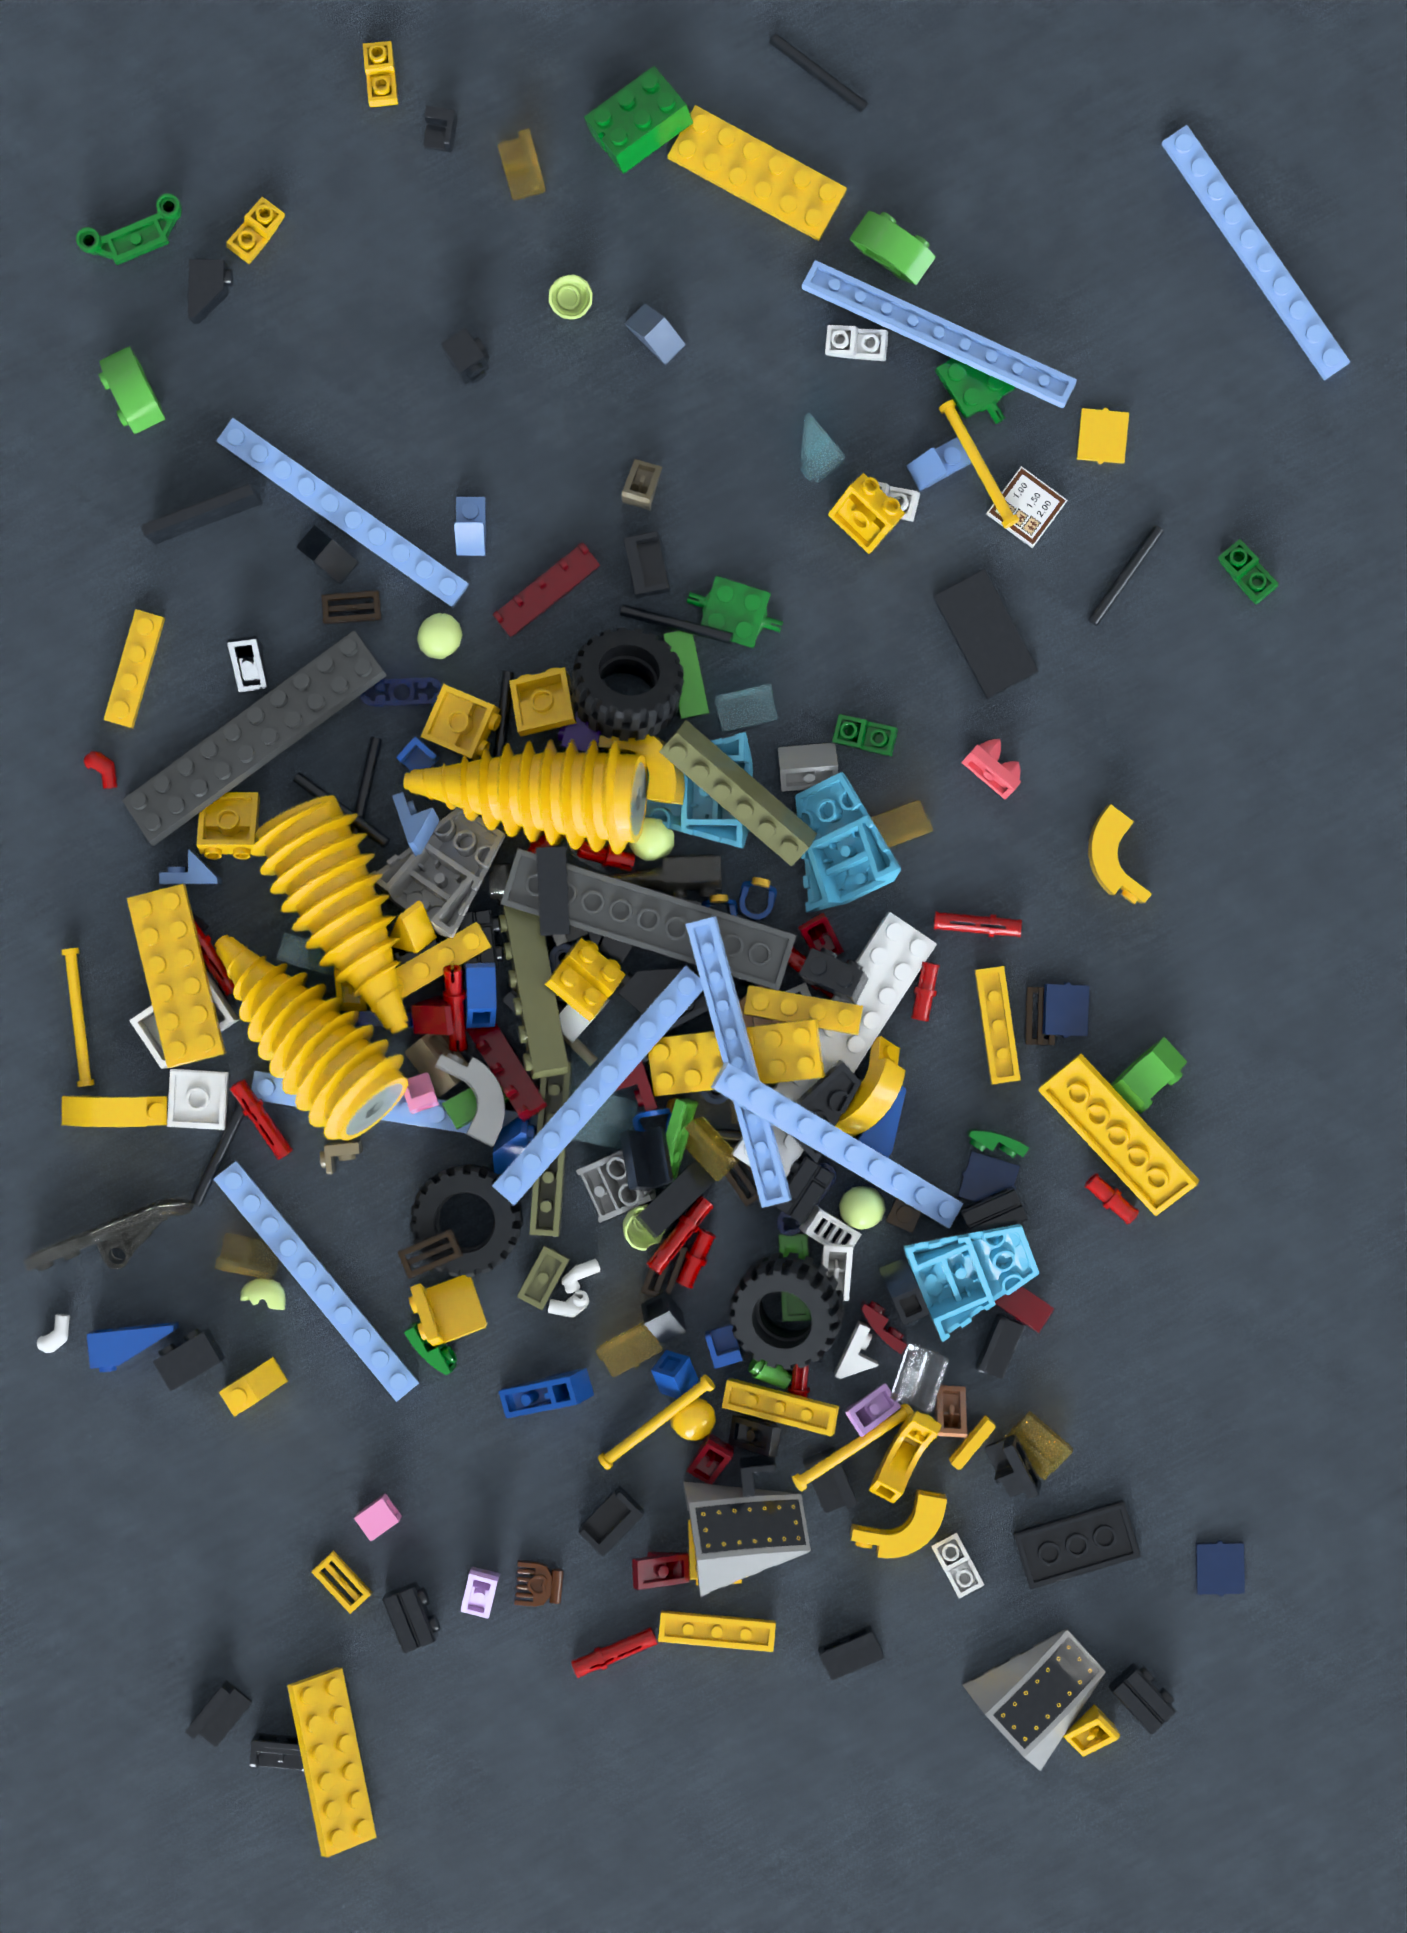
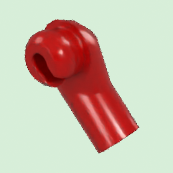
M98 751L86 754L84 765L88 769L93 768L101 773L103 789L117 788L114 762Z

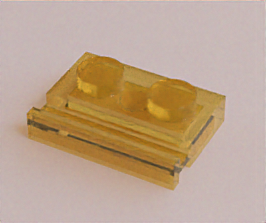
M1031 1411L1002 1438L1004 1439L1013 1434L1017 1435L1036 1473L1044 1481L1073 1453V1447Z

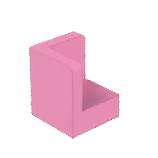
M426 1072L407 1079L408 1087L404 1096L411 1114L439 1105L429 1073Z
M384 1493L359 1511L354 1519L367 1538L373 1541L398 1523L402 1515L387 1494Z

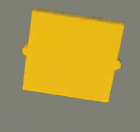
M1082 408L1077 459L1097 461L1098 464L1103 462L1124 464L1129 413L1109 411L1108 408L1103 410Z

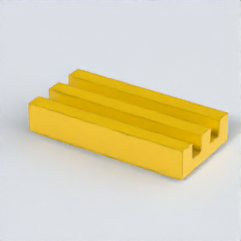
M984 1415L950 1456L949 1460L956 1469L961 1470L996 1428V1425L989 1417Z
M334 1550L311 1571L350 1614L372 1594V1591ZM331 1561H332V1562L343 1572V1574L356 1586V1588L362 1593L361 1596L351 1587V1585H350V1584L339 1574V1572L330 1564ZM323 1568H325L332 1575V1577L344 1588V1590L355 1600L353 1604L321 1571Z

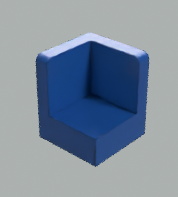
M414 737L396 757L410 771L432 768L440 759L417 737Z
M731 1324L705 1332V1338L715 1369L743 1361L738 1341L732 1332L733 1325Z
M669 1350L663 1353L651 1369L660 1393L677 1399L691 1389L698 1381L690 1357Z

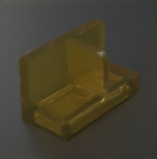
M529 128L518 131V139L498 145L513 200L546 192Z
M919 800L871 817L889 848L933 831L930 820L927 821Z
M226 1233L224 1235L221 1255L216 1258L214 1269L272 1280L276 1277L279 1259L263 1239Z
M643 1321L597 1346L595 1351L599 1359L604 1361L611 1376L616 1377L632 1367L640 1366L641 1362L660 1353L662 1346Z

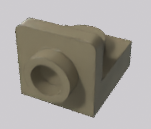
M362 1140L327 1143L324 1145V1151H320L321 1167L326 1168L327 1174H333L336 1172L335 1156H338L339 1161L356 1159V1154L363 1152Z

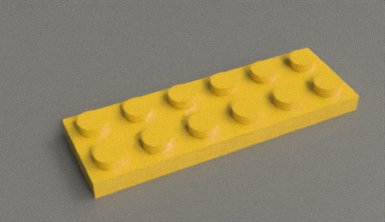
M695 105L690 113L693 124L680 132L668 154V159L819 241L845 195L847 188Z
M180 884L127 898L167 1068L226 1054L186 885Z
M817 1018L746 1027L759 1079L763 1084L823 1078L825 1076ZM715 1031L663 1036L648 1053L654 1096L714 1090L711 1088V1085L723 1065Z
M1081 1053L1039 1087L1038 1091L1155 1216L1193 1189L1200 1181Z
M336 1667L288 1684L287 1688L321 1856L330 1857L377 1838L343 1668Z

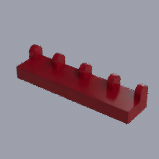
M581 542L574 550L557 561L553 567L537 577L533 583L518 595L516 594L512 597L513 599L498 611L496 610L492 615L507 634L513 638L599 569L601 565L590 553L586 545Z
M495 1022V1027L466 1028L465 1023V1030L469 1033L476 1048L488 1064L489 1069L496 1077L518 1116L525 1122L546 1108L548 1104L528 1072L525 1071V1067L497 1022Z

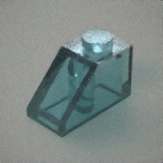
M807 413L804 416L800 455L802 466L800 470L808 480L811 481L814 478L819 484L845 462L846 456L813 416Z
M284 932L276 960L334 976V966L321 967L319 965V962L326 954L322 949L309 950L305 948L310 938Z

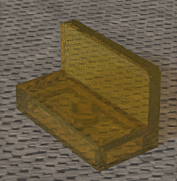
M703 1116L692 1120L685 1127L689 1132L685 1148L715 1181L721 1180L739 1161L738 1158L731 1154L733 1151L731 1146Z

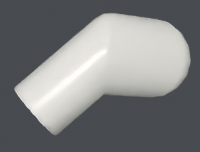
M592 1259L574 1266L562 1278L561 1282L565 1287V1292L569 1294L580 1289L578 1280L599 1273L600 1266L598 1261Z
M578 1290L566 1301L550 1299L548 1313L570 1318L575 1317L587 1308L589 1297L585 1291Z
M55 1314L54 1330L38 1338V1349L45 1353H51L66 1343L70 1315Z

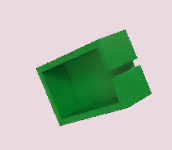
M652 66L584 116L593 138L608 153L610 159L623 174L693 124L687 104L655 66Z

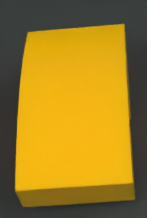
M392 42L364 43V68L367 79L369 106L398 105Z
M262 196L244 216V223L226 242V247L250 264L275 233L284 219L285 213Z

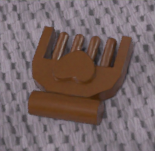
M518 1560V1567L535 1568V1570H517L519 1574L534 1576L517 1577V1581L528 1582V1584H518L516 1588L529 1590L531 1593L516 1592L515 1596L531 1598L533 1600L515 1599L514 1605L537 1607L544 1605L549 1597L550 1603L560 1604L564 1570L552 1569L551 1574L548 1566L545 1564Z

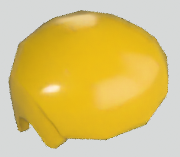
M699 1397L670 1419V1424L674 1431L680 1437L691 1441L705 1438L713 1431L716 1423L715 1410L708 1401Z

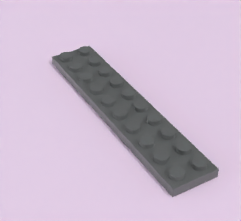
M354 630L122 801L148 842L155 846L387 675Z
M517 849L500 904L539 916L537 854ZM567 864L570 926L697 965L686 924L716 916L732 976L779 991L796 935Z

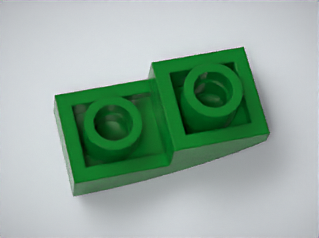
M1241 539L1236 541L1218 557L1219 562L1255 605L1278 587V582L1259 563V558Z
M839 714L832 742L892 757L898 728Z
M969 1129L966 1133L972 1138L969 1143L982 1152L985 1151L986 1147L993 1151L999 1142L1002 1143L999 1149L1013 1158L1016 1154L1024 1157L1029 1150V1147L1000 1133L980 1129Z
M421 1320L411 1324L404 1333L415 1350L436 1370L444 1375L450 1374L457 1366V1357L454 1350L450 1346L447 1347L446 1343L433 1347L427 1339L423 1341L417 1327Z

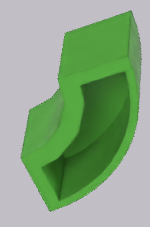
M869 210L849 239L865 256L883 265L898 279L917 285L936 258L928 249L930 244L921 236L915 235L914 237L895 224L896 220L888 213L882 212L879 215Z
M130 346L99 361L103 371L98 374L106 390L111 389L120 407L116 411L124 427L129 425L133 433L137 434L165 420L162 407Z
M1162 1037L1128 1066L1112 1082L1111 1086L1135 1111L1141 1114L1152 1105L1153 1101L1151 1098L1167 1083L1170 1086L1182 1077L1181 1069L1187 1061L1165 1037Z

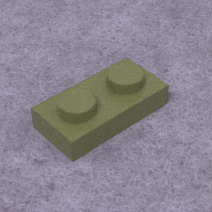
M544 1245L517 1297L543 1310L570 1258Z

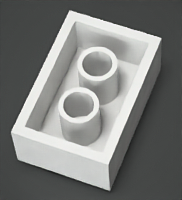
M207 972L222 1032L240 1019ZM151 1005L129 1021L161 1069L167 1068L153 1006Z

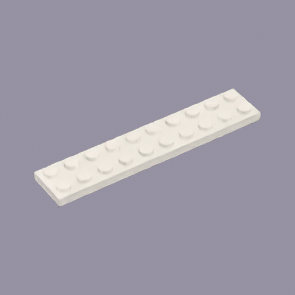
M887 912L856 960V963L863 966L862 971L868 977V981L856 1005L863 1006L858 1036L818 1029L824 1074L839 1060L843 1061L853 1073L855 1072L921 970L922 962H926L937 943L891 912ZM835 995L831 999L833 1001L853 1004ZM820 1078L776 1083L773 1090L796 1102ZM772 1124L785 1176L787 1177L794 1162L799 1159L804 1150L790 1134ZM742 1136L731 1154L751 1167Z

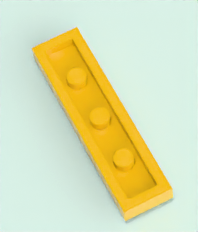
M135 609L103 720L134 728L164 625V617Z
M473 923L456 933L453 938H447L397 967L398 983L402 985L399 987L402 999L443 976V968L445 966L451 965V970H453L454 965L460 966L490 949L492 945L479 923Z
M1004 966L974 970L991 1084L1019 1081L1021 1079Z
M748 985L743 1015L780 1022L817 1018L818 1029L858 1036L863 1006Z
M729 1378L726 1381L722 1408L827 1436L834 1435L839 1406L733 1378Z
M661 1610L658 1642L773 1652L776 1621Z

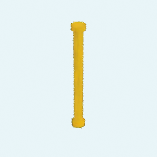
M953 399L942 404L939 410L941 414L945 413L1003 519V527L1008 528L1016 524L1019 518L1017 514L1013 515L955 409V401Z
M79 948L62 949L61 952L62 955H65L80 1080L77 1081V1087L95 1085L94 1079H91L77 962Z
M706 1374L701 1376L700 1382L610 1451L607 1453L602 1452L598 1455L601 1465L606 1470H609L613 1467L614 1461L707 1390L711 1392L715 1389L713 1381Z
M907 1403L902 1404L900 1410L889 1416L866 1435L857 1437L801 1475L797 1473L792 1476L794 1484L802 1492L807 1488V1484L903 1422L910 1413L914 1414L912 1408Z

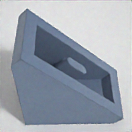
M644 304L624 323L664 365L685 346V343L667 319L647 304Z

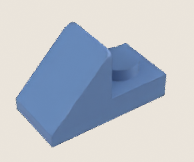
M958 437L936 449L934 447L906 465L918 490L922 491L970 465L971 461Z
M456 497V522H454L457 556H486L485 497Z
M403 792L395 794L392 797L407 842L414 855H420L437 827L439 818L433 808L418 813L413 800L408 801Z
M188 849V872H185V867H168V872H159V884L163 885L222 884V878L191 849Z

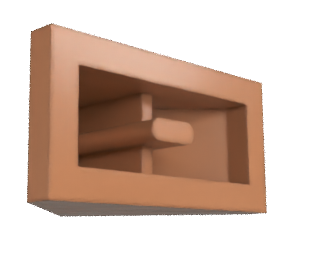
M937 1385L935 1421L942 1424L937 1436L967 1437L966 1387Z

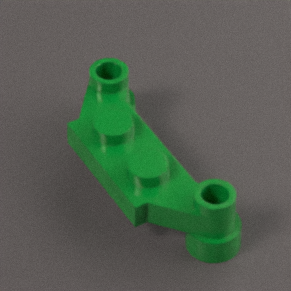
M163 194L156 202L157 214L105 236L99 235L93 228H82L76 235L77 245L86 253L114 260L116 265L127 262L170 243L168 236L176 221L182 215L181 203L173 194ZM174 207L172 212H168L169 208ZM95 240L93 245L88 246L90 241Z

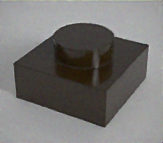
M895 1198L885 1221L913 1233L921 1212Z

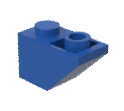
M495 963L466 964L464 981L466 999L463 1000L466 1028L495 1027L497 1010Z
M518 1116L501 1129L493 1148L494 1173L503 1174L535 1138V1125H530L529 1119L524 1122Z

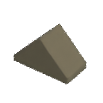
M635 459L622 491V502L650 510L662 467Z

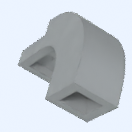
M448 1053L447 1056L441 1054L435 1067L465 1082L472 1089L476 1098V1113L466 1135L493 1147L502 1129L505 1115L504 1097L496 1077L483 1063L474 1057L471 1058L466 1067L462 1065L464 1060L451 1053Z

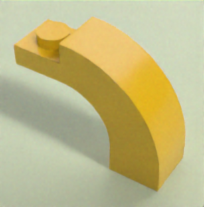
M649 734L646 735L645 739L635 741V738H629L628 741H619V737L612 736L610 739L599 736L598 747L609 751L616 740L620 752L638 753L644 756L649 771L647 799L654 802L683 805L685 792L684 773L659 752L665 744L663 740L656 736L650 737Z
M1107 805L1097 818L1089 838L1088 855L1092 872L1102 888L1110 895H1115L1121 888L1123 890L1121 895L1132 904H1135L1137 901L1140 904L1145 903L1152 893L1129 877L1123 871L1118 861L1120 840L1134 821L1113 805Z
M879 1036L873 1042L867 1073L846 1112L841 1114L835 1127L852 1137L874 1126L887 1113L897 1098L903 1084L906 1070L898 1066L900 1048L884 1037Z
M62 1096V1125L81 1127H146L167 1125V1096Z
M917 1411L914 1414L910 1413L888 1447L868 1491L894 1504L904 1493L919 1458L927 1446L939 1434L942 1424L936 1422L928 1414Z
M917 1489L913 1510L903 1524L892 1529H878L852 1524L850 1531L851 1541H855V1545L868 1549H871L873 1545H877L876 1554L878 1558H898L914 1553L926 1545L938 1531L945 1514L946 1495Z

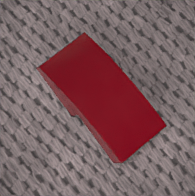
M1022 1286L1009 1296L1005 1294L995 1301L996 1306L1008 1312L1015 1319L1037 1333H1040L1055 1310Z
M873 1300L870 1304L862 1301L860 1306L871 1327L884 1342L902 1354L907 1346L906 1341L902 1339L904 1334L892 1326H889L888 1329L884 1328L889 1320L888 1316L884 1314L886 1309Z

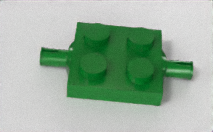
M950 358L949 361L936 368V374L951 398L955 401L965 420L977 412L986 410L994 420L995 425L1006 418L997 403L1003 396L1012 392L1015 386L954 358Z
M719 576L715 577L712 590L706 597L690 591L689 597L699 601L687 599V604L703 608L701 625L732 632V642L753 649L758 634L762 631L763 627L780 633L781 628L771 625V623L779 626L783 624V621L767 617V605L771 593Z

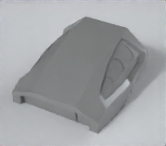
M622 1150L576 1170L577 1174L581 1175L599 1214V1217H597L599 1223L656 1198L655 1189L650 1191L629 1190Z

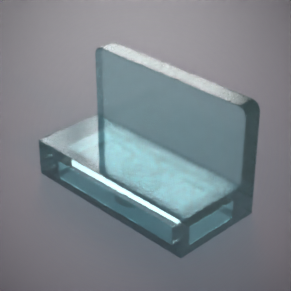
M766 684L714 696L721 730L727 732L777 720L778 716L773 699L772 685Z

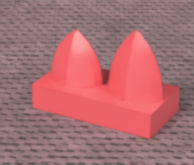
M992 739L980 745L977 744L961 763L1006 800L1021 783L1019 780L1021 774L1019 761H1009L1003 764L998 762L1001 753L1000 739Z

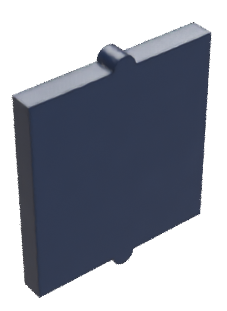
M1064 982L1063 985L1044 984L1042 1034L1061 1035L1062 1038H1068L1069 1035L1088 1036L1090 986L1071 985L1070 982Z
M971 1151L966 1171H962L964 1177L958 1197L977 1202L1011 1186L1016 1190L1014 1184L1020 1165Z
M1218 1540L1217 1543H1196L1197 1595L1218 1594L1219 1597H1223L1224 1594H1245L1243 1542L1223 1543L1221 1540Z

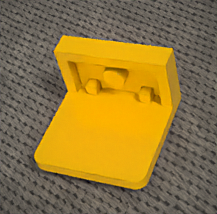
M461 1275L427 1289L421 1283L410 1287L412 1296L408 1297L413 1313L418 1312L421 1323L417 1324L420 1336L423 1341L427 1339L433 1347L486 1327L487 1321L472 1277Z

